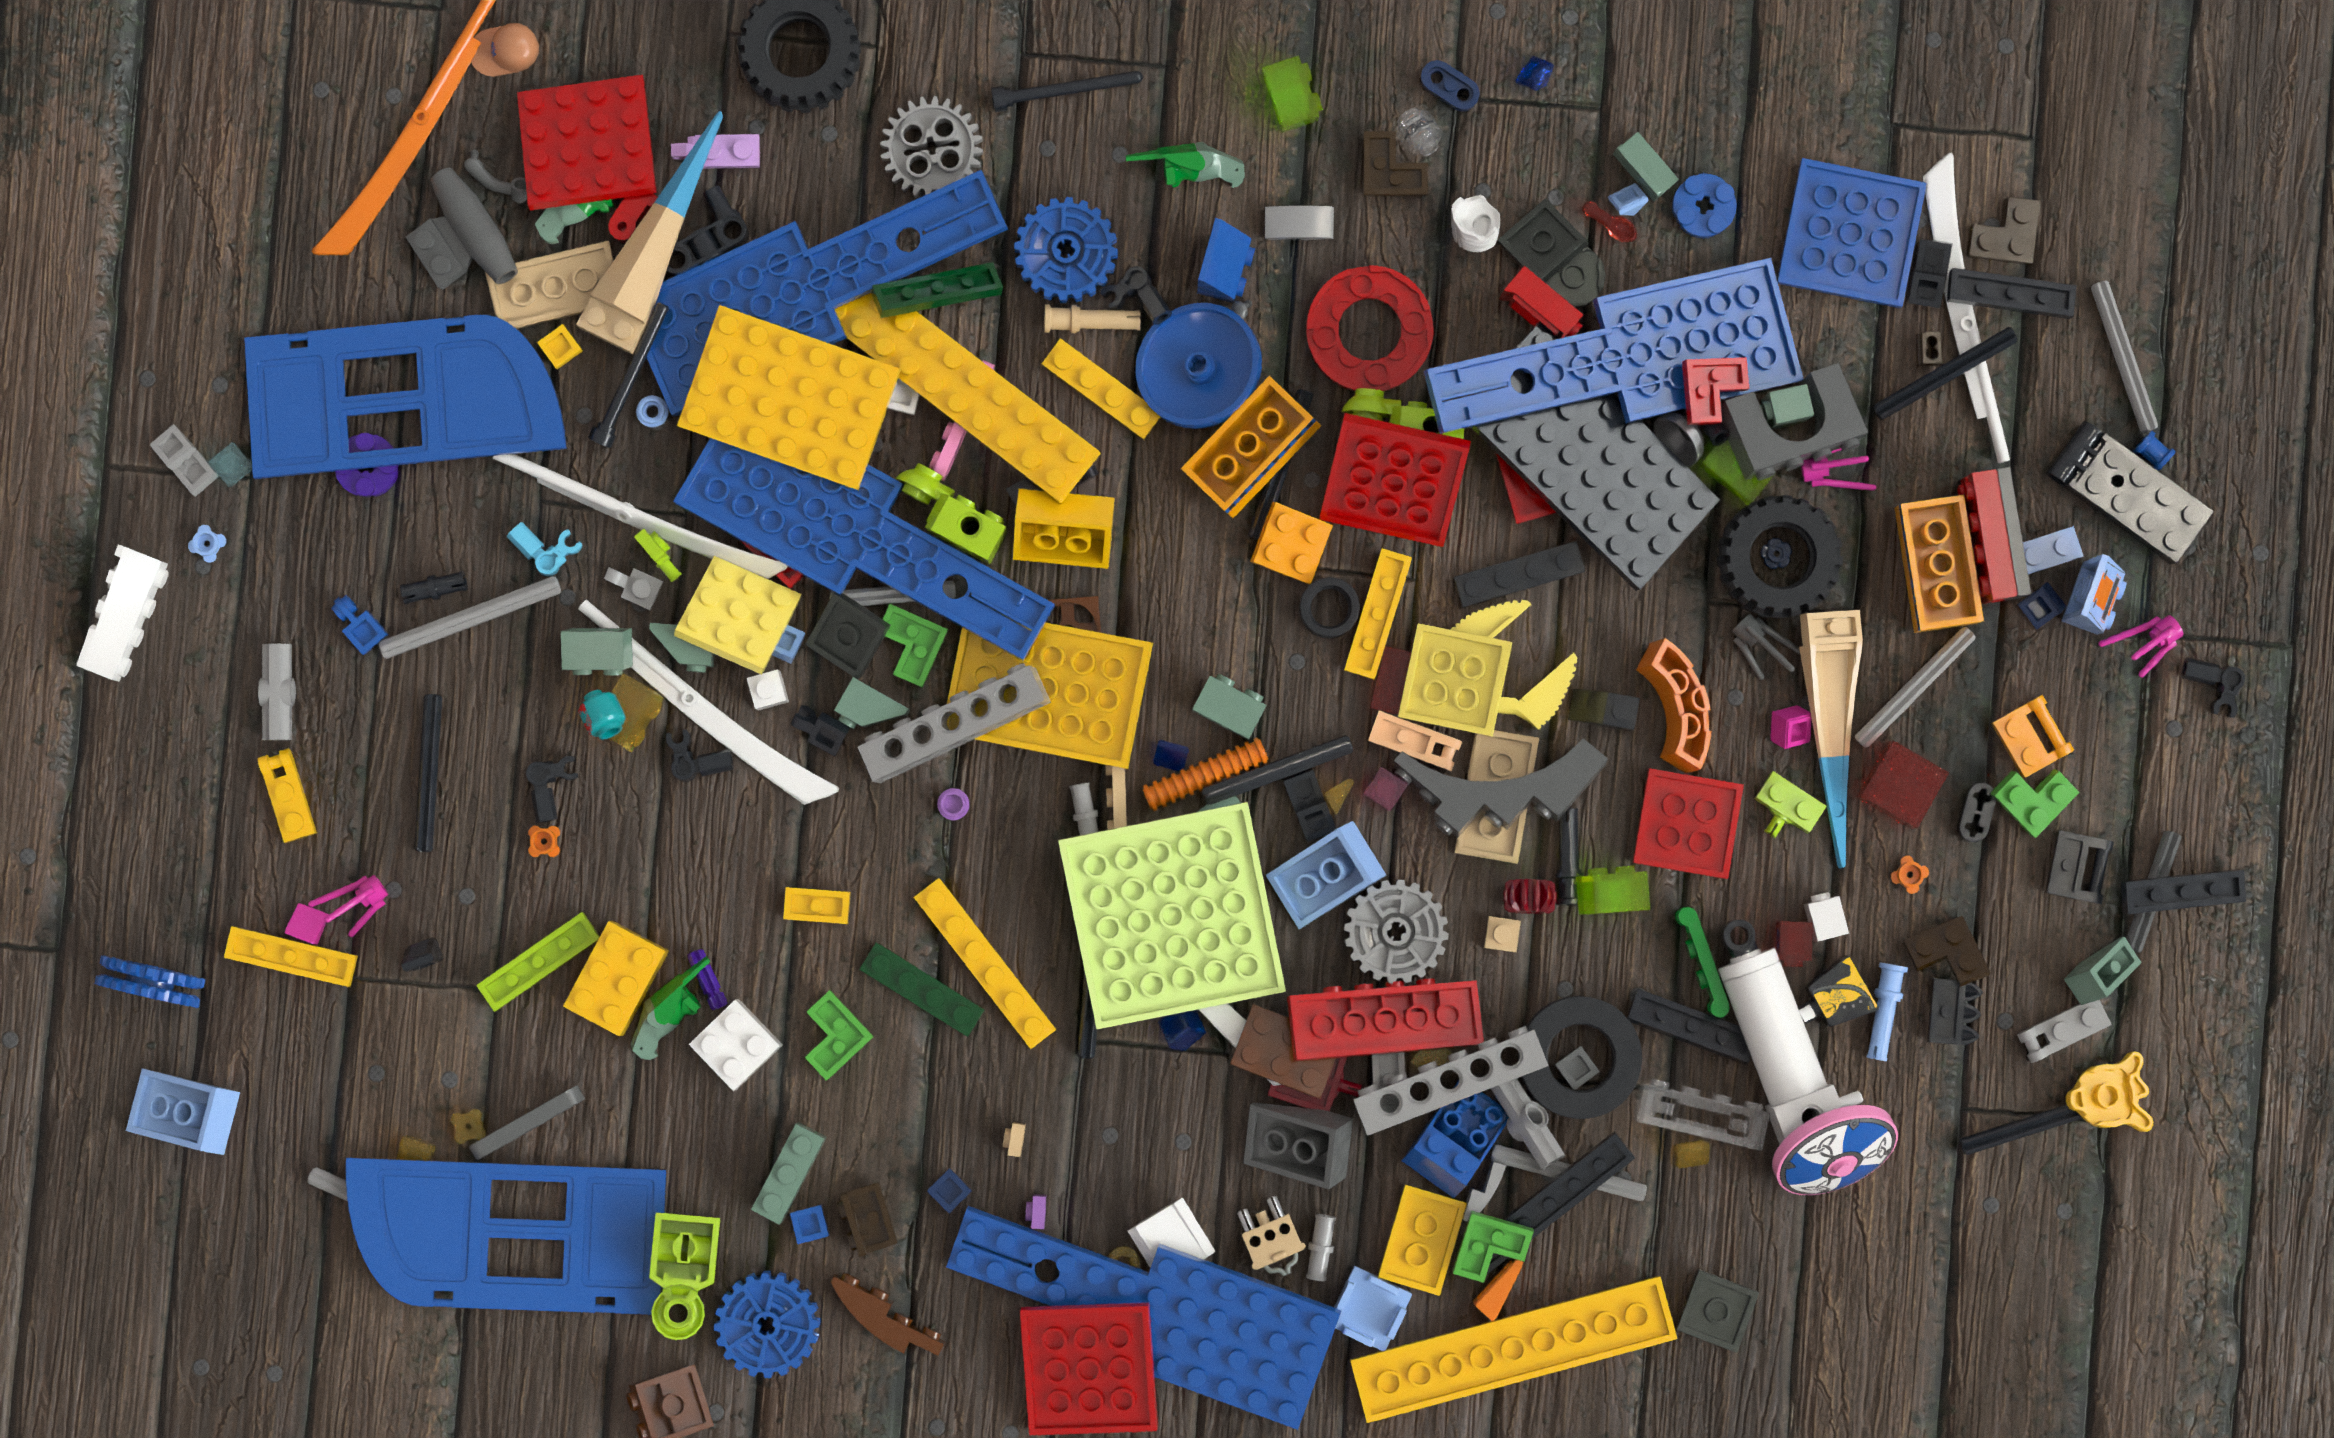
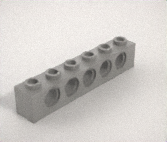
M1024 663L1016 665L1007 670V676L999 680L996 677L989 678L979 683L980 689L968 694V691L957 693L950 697L951 703L942 707L939 704L930 706L921 711L923 716L913 721L910 718L900 720L893 724L894 730L885 734L879 731L864 738L866 743L858 746V749L872 781L876 783L885 782L1051 703L1037 669L1030 665L1025 666ZM1014 686L1017 691L1016 699L1011 703H1006L1004 692L1008 687ZM981 700H986L988 711L984 716L978 717L975 712L976 704ZM956 713L959 716V725L956 729L949 730L947 719L951 714ZM928 727L931 731V737L927 743L922 744L919 741L918 734L922 728ZM899 740L902 744V752L899 756L893 757L890 753V746L894 741Z
M1526 1026L1508 1032L1510 1039L1498 1043L1495 1037L1478 1044L1480 1051L1468 1055L1466 1049L1451 1054L1448 1056L1449 1063L1437 1066L1436 1061L1420 1066L1418 1067L1420 1073L1418 1075L1407 1078L1405 1072L1389 1078V1086L1379 1090L1376 1084L1358 1090L1360 1097L1353 1100L1367 1136L1547 1067L1548 1063L1535 1030L1528 1032ZM1514 1047L1518 1050L1520 1057L1515 1065L1508 1066L1501 1061L1500 1055L1504 1048ZM1482 1058L1488 1062L1489 1072L1486 1076L1476 1077L1471 1073L1470 1065L1475 1059ZM1446 1070H1453L1459 1076V1084L1453 1089L1443 1087L1440 1082L1441 1074ZM1415 1082H1424L1428 1086L1429 1095L1426 1099L1419 1101L1411 1096L1410 1089ZM1387 1093L1396 1095L1399 1100V1106L1393 1112H1386L1380 1105L1382 1096Z

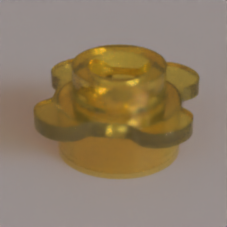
M472 1109L466 1114L455 1113L452 1115L451 1123L455 1126L456 1134L454 1139L457 1143L464 1144L467 1140L474 1138L481 1140L485 1137L486 1130L483 1128L480 1110ZM467 1123L471 1124V1129L469 1130L465 1127Z

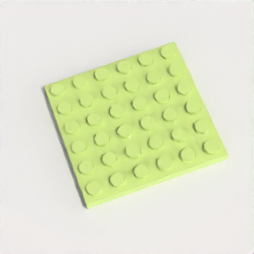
M1248 802L1058 840L1096 1029L1286 992Z

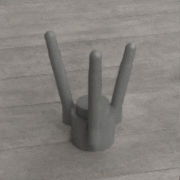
M1748 614L1732 630L1737 636L1733 642L1741 649L1759 680H1763L1764 675L1746 643L1752 647L1759 642L1788 671H1794V666L1763 636L1767 633L1797 654H1800L1799 647L1766 625L1759 617L1755 619L1751 614Z

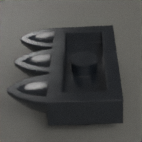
M1932 978L1927 1042L1967 1045L1979 1038L1980 1035L1974 1029L1963 1025V1023L1972 1022L1981 1016L1978 1009L1965 1003V1001L1974 1000L1983 994V991L1977 985L1969 983L1960 987L1957 980Z

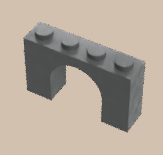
M1839 363L1810 372L1801 382V385L1807 384L1815 417V431L1812 438L1808 440L1790 441L1777 435L1768 425L1754 391L1726 400L1721 405V423L1729 431L1730 436L1728 440L1745 480L1757 477L1758 481L1773 476L1777 469L1785 467L1786 471H1790L1802 466L1804 460L1813 458L1815 462L1831 456V451L1841 448L1842 452H1846L1860 445L1859 441L1868 431Z

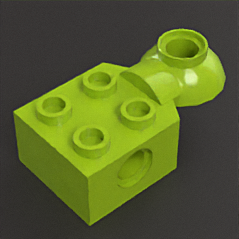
M1356 389L1355 396L1345 403L1341 411L1342 413L1382 421V418H1389V423L1424 430L1423 424L1426 422L1434 423L1438 428L1434 410L1427 408V403L1409 401L1408 405L1401 406V400L1384 398V391L1376 389ZM1464 428L1442 433V435L1463 439Z
M917 463L914 469L906 470L896 477L898 481L904 484L901 491L926 505L930 503L931 499L936 501L926 520L925 528L929 533L984 563L991 564L1008 533L1006 526L1003 525L1002 517L989 510H986L985 514L976 511L975 503L961 495L954 499L955 490L940 483L943 476L920 463ZM969 521H975L979 524L978 531L973 535H967L963 532L964 525Z
M655 1213L649 1279L663 1288V1292L654 1301L651 1313L652 1322L657 1331L666 1338L673 1340L687 1339L696 1334L703 1324L705 1317L704 1304L698 1296V1291L714 1284L720 1218ZM675 1304H681L687 1309V1318L681 1323L673 1322L669 1317V1309Z

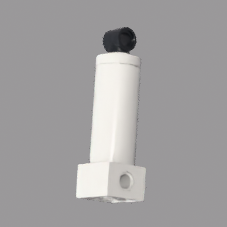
M1732 920L1724 924L1720 932L1721 943L1728 949L1731 963L1718 968L1722 981H1724L1723 984L1768 1098L1769 1104L1765 1108L1778 1142L1781 1144L1790 1133L1804 1124L1802 1121L1804 1110L1809 1108L1812 1111V1118L1834 1109L1860 1104L1863 1102V1098L1859 1091L1839 1097L1834 1085L1827 1084L1781 962L1778 961L1779 957L1776 949L1771 948L1761 952L1755 942L1756 934L1753 926L1745 920ZM1736 926L1741 927L1746 935L1744 942L1740 945L1734 944L1730 939V932Z

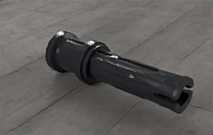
M1569 808V821L1568 810L1559 819L1560 869L1555 873V878L1559 880V899L1556 902L1558 906L1585 905V900L1581 898V879L1584 878V872H1582V869H1579L1578 809Z

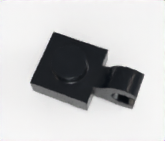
M806 705L800 707L799 712L794 715L791 725L796 729L810 734L807 742L833 756H836L850 729L849 726L823 712L817 718L815 712Z

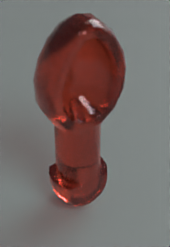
M1593 201L1583 204V214L1588 218L1590 216L1605 226L1612 238L1627 243L1636 240L1637 230L1630 220L1622 216H1611L1599 208L1597 203Z

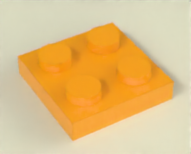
M1272 502L1250 562L1309 585L1312 583L1333 525L1277 502Z

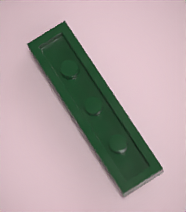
M991 262L872 285L871 294L880 317L885 318L998 296L1002 294L1003 286L995 266Z
M878 942L875 943L859 969L967 1037L985 1011L979 1005Z

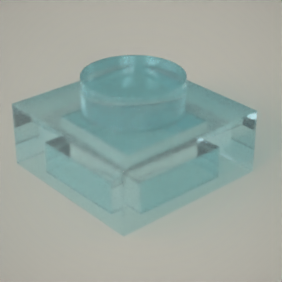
M231 442L208 461L229 487H232L252 470V462L234 442Z

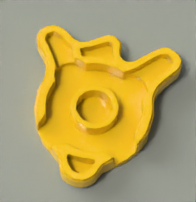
M2135 1051L2129 1052L2121 1061L2115 1064H2100L2085 1070L2077 1080L2074 1088L2068 1091L2066 1095V1104L2069 1109L2078 1112L2086 1122L2099 1128L2128 1125L2139 1132L2150 1131L2153 1127V1118L2138 1104L2140 1098L2146 1097L2149 1094L2148 1086L2140 1078V1070L2143 1066L2142 1055Z

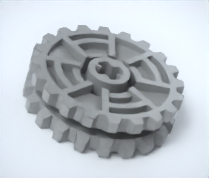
M1398 879L1395 885H1390L1388 880L1382 881L1381 888L1376 889L1372 885L1366 889L1367 896L1358 895L1355 899L1357 907L1355 909L1349 908L1347 915L1351 917V921L1344 924V930L1349 932L1350 937L1344 941L1346 946L1353 948L1350 957L1353 961L1360 960L1361 966L1359 969L1364 973L1371 970L1373 972L1372 978L1378 981L1383 976L1387 977V981L1392 984L1397 978H1402L1404 983L1411 982L1412 975L1415 974L1421 978L1426 975L1425 968L1427 966L1434 968L1438 964L1435 960L1437 954L1443 955L1446 950L1441 946L1442 941L1448 940L1449 933L1443 931V926L1448 923L1447 917H1441L1439 914L1443 907L1440 902L1433 903L1431 901L1433 894L1429 890L1424 893L1420 892L1419 884L1412 883L1408 887L1405 886L1404 880ZM1398 922V927L1403 925L1405 933L1400 934L1401 940L1393 941L1394 936L1388 937L1387 930L1392 929L1391 923Z

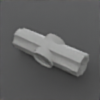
M262 644V678H260L258 686L259 704L262 707V740H292V706H294L296 699V686L294 678H292V644Z
M1517 1078L1491 1088L1509 1117L1507 1120L1509 1133L1516 1140L1524 1141L1541 1170L1548 1168L1565 1156L1547 1127L1549 1117L1546 1109L1538 1102L1530 1100Z

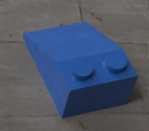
M1215 218L1198 278L1197 294L1234 303L1236 296L1242 297L1247 281L1246 278L1241 277L1244 265L1251 267L1256 248L1250 247L1251 238L1222 219Z

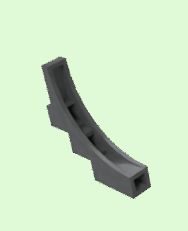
M1583 738L1565 756L1546 768L1523 777L1501 781H1469L1447 776L1423 766L1403 751L1394 760L1393 767L1396 769L1394 774L1407 785L1412 782L1421 790L1419 795L1432 806L1435 803L1439 805L1434 811L1433 818L1437 820L1435 825L1444 834L1450 836L1452 833L1458 838L1482 810L1486 812L1484 817L1497 828L1502 825L1508 830L1531 802L1535 804L1534 809L1546 820H1549L1551 817L1557 822L1606 766L1608 758Z

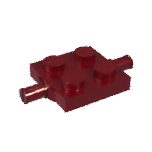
M1340 1057L1334 1061L1320 1099L1283 1085L1273 1086L1272 1084L1267 1095L1305 1108L1330 1112L1333 1100L1339 1092L1358 1098V1091L1348 1089V1087L1361 1090L1362 1084L1344 1080L1343 1069L1347 1057Z

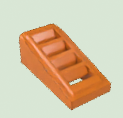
M1511 1258L1473 1300V1304L1492 1322L1497 1318L1522 1269L1523 1262Z

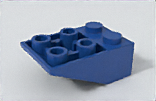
M1459 1080L1456 1082L1453 1088H1455L1459 1084ZM1483 1092L1438 1108L1402 1159V1162L1454 1199L1467 1186L1506 1126L1509 1117L1501 1105Z

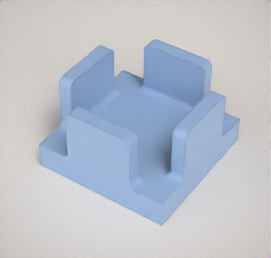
M1354 1265L1334 1308L1341 1310L1336 1329L1369 1347L1373 1346L1381 1351H1385L1390 1340L1394 1339L1401 1325L1412 1293Z

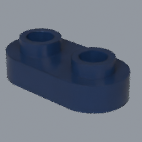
M1440 60L1431 61L1422 70L1421 84L1424 89L1455 110L1468 111L1477 104L1480 95L1477 84L1447 63ZM1435 73L1440 74L1442 81L1440 83H1433L1430 78L1431 75ZM1459 91H1466L1469 98L1461 101L1458 99L1457 93Z

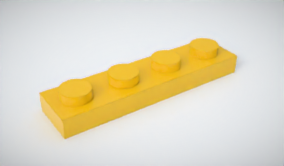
M1061 338L1042 362L1043 367L1143 440H1145L1161 418L1149 407L1144 399Z
M1381 549L1344 671L1375 680L1412 557Z
M231 926L224 958L346 987H351L358 958L357 955Z

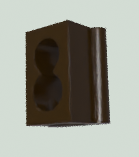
M1941 331L1916 334L1917 366L1943 365ZM1927 338L1932 339L1934 342V346L1931 349L1935 353L1934 359H1929L1926 356V350L1929 348L1926 343Z

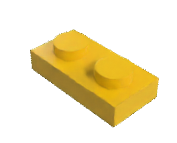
M786 887L783 919L848 924L851 892Z

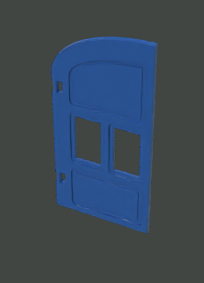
M468 315L457 318H438L244 338L254 479L567 449L559 401L544 363L530 342L515 327L500 318L490 315ZM465 325V332L448 333L447 326ZM308 340V347L291 349V342ZM416 353L419 390L346 397L344 360ZM420 409L422 446L349 453L347 416Z
M346 1158L347 1200L353 1232L359 1250L371 1274L380 1286L399 1301L409 1305L424 1307L652 1315V1307L654 1301L661 1293V1287L649 1279L655 1213L665 1212L666 1170ZM492 1180L567 1182L565 1221L490 1218ZM489 1238L564 1240L563 1279L487 1276ZM434 1291H453V1299L434 1298ZM596 1297H615V1305L596 1304Z

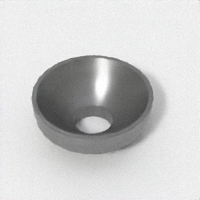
M1678 413L1664 414L1654 422L1653 433L1687 467L1694 465L1701 458L1704 452V434L1701 432L1700 425H1687V417Z

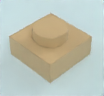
M1488 916L1484 948L1517 952L1521 921Z
M1013 1122L1011 1129L1005 1128L1003 1147L1008 1148L1009 1156L1021 1157L1026 1124Z

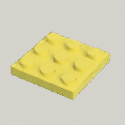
M714 556L680 619L674 636L762 675L800 602L802 594Z
M1418 623L1398 717L1493 737L1512 642Z

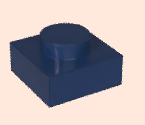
M949 1168L927 1192L950 1213L972 1192V1189Z

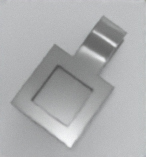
M609 567L604 577L606 581L624 588L621 598L650 611L664 583L635 568L629 577Z

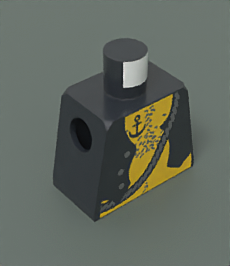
M1849 955L1840 957L1805 986V990L1811 1000L1798 1006L1805 1025L1821 1017L1824 1024L1828 1027L1879 1009Z

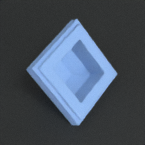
M1636 183L1608 196L1609 202L1620 215L1634 216L1649 201L1648 197Z

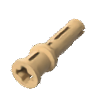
M1045 304L1044 333H1049L1050 330H1070L1071 333H1076L1080 329L1140 331V310H1080V306L1071 305L1070 308H1051L1050 304Z

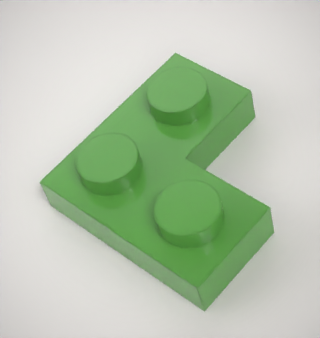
M889 604L883 620L891 626L884 637L905 645L893 675L923 688L948 633V629Z
M2053 769L2034 790L2017 772L2011 771L1990 794L2031 837L2037 838L2077 796L2079 791L2060 771Z
M831 990L807 1011L809 1016L828 1036L805 1058L827 1081L874 1037Z
M1471 1210L1453 1267V1274L1484 1283L1493 1253L1524 1262L1533 1236V1228Z

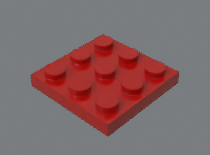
M1648 768L1632 863L1728 879L1744 785Z

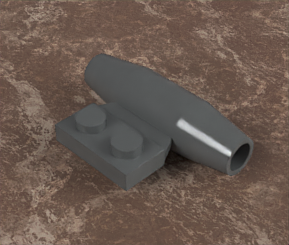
M452 168L442 169L433 175L430 183L444 213V217L430 218L407 235L406 239L437 287L443 290L465 274L473 259L498 285L514 278L518 273V269L504 236L478 196Z

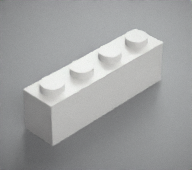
M118 544L115 555L120 557L119 563L114 569L109 570L105 581L108 583V595H104L98 601L95 610V617L99 619L98 624H92L89 627L76 666L119 682L121 676L125 677L130 670L132 660L129 657L133 647L137 648L142 641L144 630L141 628L145 618H150L156 606V600L153 599L157 589H161L166 583L169 572L166 570L167 563Z

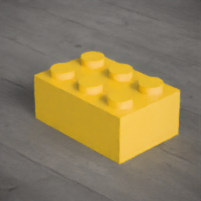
M1019 489L1015 514L1013 560L1108 569L1115 498L1069 493L1063 502L1059 503L1045 491Z
M608 921L563 1007L618 1036H624L669 950L614 921Z

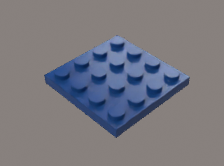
M1802 158L1799 164L1777 276L1778 284L1901 309L1903 307L1927 183Z

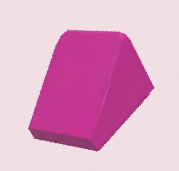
M298 903L284 933L312 944H318L326 924L324 918L329 914Z

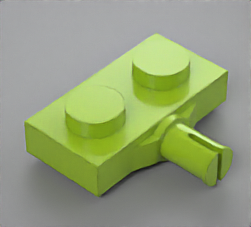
M643 529L634 536L657 563L656 567L660 568L671 582L682 574L670 561L671 557L667 554L670 546L655 531L650 534Z
M1774 771L1770 773L1754 798L1766 806L1774 815L1764 830L1766 834H1770L1773 838L1777 837L1784 823L1795 825L1805 833H1810L1827 807Z

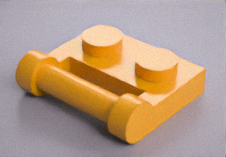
M2043 694L1991 723L2022 778L2030 776L2074 751L2071 743H2066L2045 706L2047 701ZM2032 711L2035 712L2055 747L2049 753H2047L2026 716Z

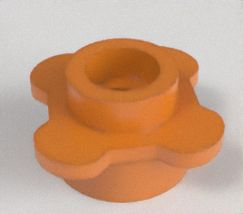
M532 826L529 829L528 834L531 846L528 848V852L532 857H538L540 854L556 857L560 853V848L557 846V837L560 835L558 827L540 828L539 826ZM543 838L547 839V843L545 845L541 843V840Z
M1904 856L1900 860L1901 865L1897 871L1891 873V881L1894 884H1901L1908 893L1914 894L1919 891V885L1923 882L1924 878L1928 877L1929 870L1926 866H1921L1914 862L1911 856ZM1908 872H1912L1913 876L1911 878L1907 877Z

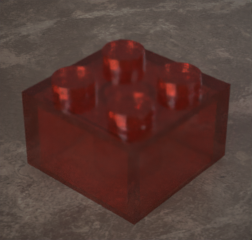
M1890 741L1884 747L1856 798L1906 827L1917 829L1949 772L1899 743Z

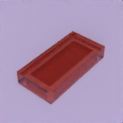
M1385 646L1370 705L1371 709L1396 715L1399 714L1412 652Z

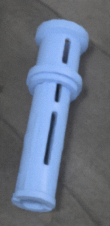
M1880 962L1879 967L1882 970L1879 986L1874 990L1875 997L1878 998L1877 1005L1879 1009L1875 1012L1869 1050L1866 1057L1887 1061L1896 1004L1903 999L1901 986L1903 975L1908 971V967Z

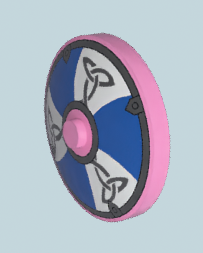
M1853 1105L1834 1109L1812 1118L1790 1133L1777 1148L1772 1160V1169L1780 1186L1793 1194L1819 1195L1833 1192L1860 1181L1879 1168L1893 1152L1898 1140V1131L1891 1116L1879 1107Z

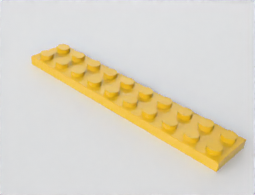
M871 293L835 309L847 336L846 339L872 359L900 368L901 371L898 379L1059 503L1063 502L1101 454L1099 450L917 311L881 318Z
M1655 1276L1504 1317L1493 1322L1482 1323L1385 1351L1350 1359L1365 1418L1367 1423L1672 1341L1677 1339L1661 1277Z

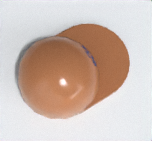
M508 23L503 26L485 29L474 37L481 44L471 63L477 71L486 76L495 77L517 73L528 69L536 61L539 54V43L535 34L527 26L520 23Z

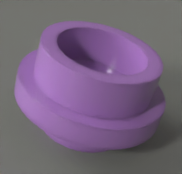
M947 789L938 798V810L946 819H961L969 810V799L960 789Z

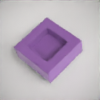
M1034 1194L1033 1202H1026V1221H1032L1031 1229L1045 1228L1047 1195Z

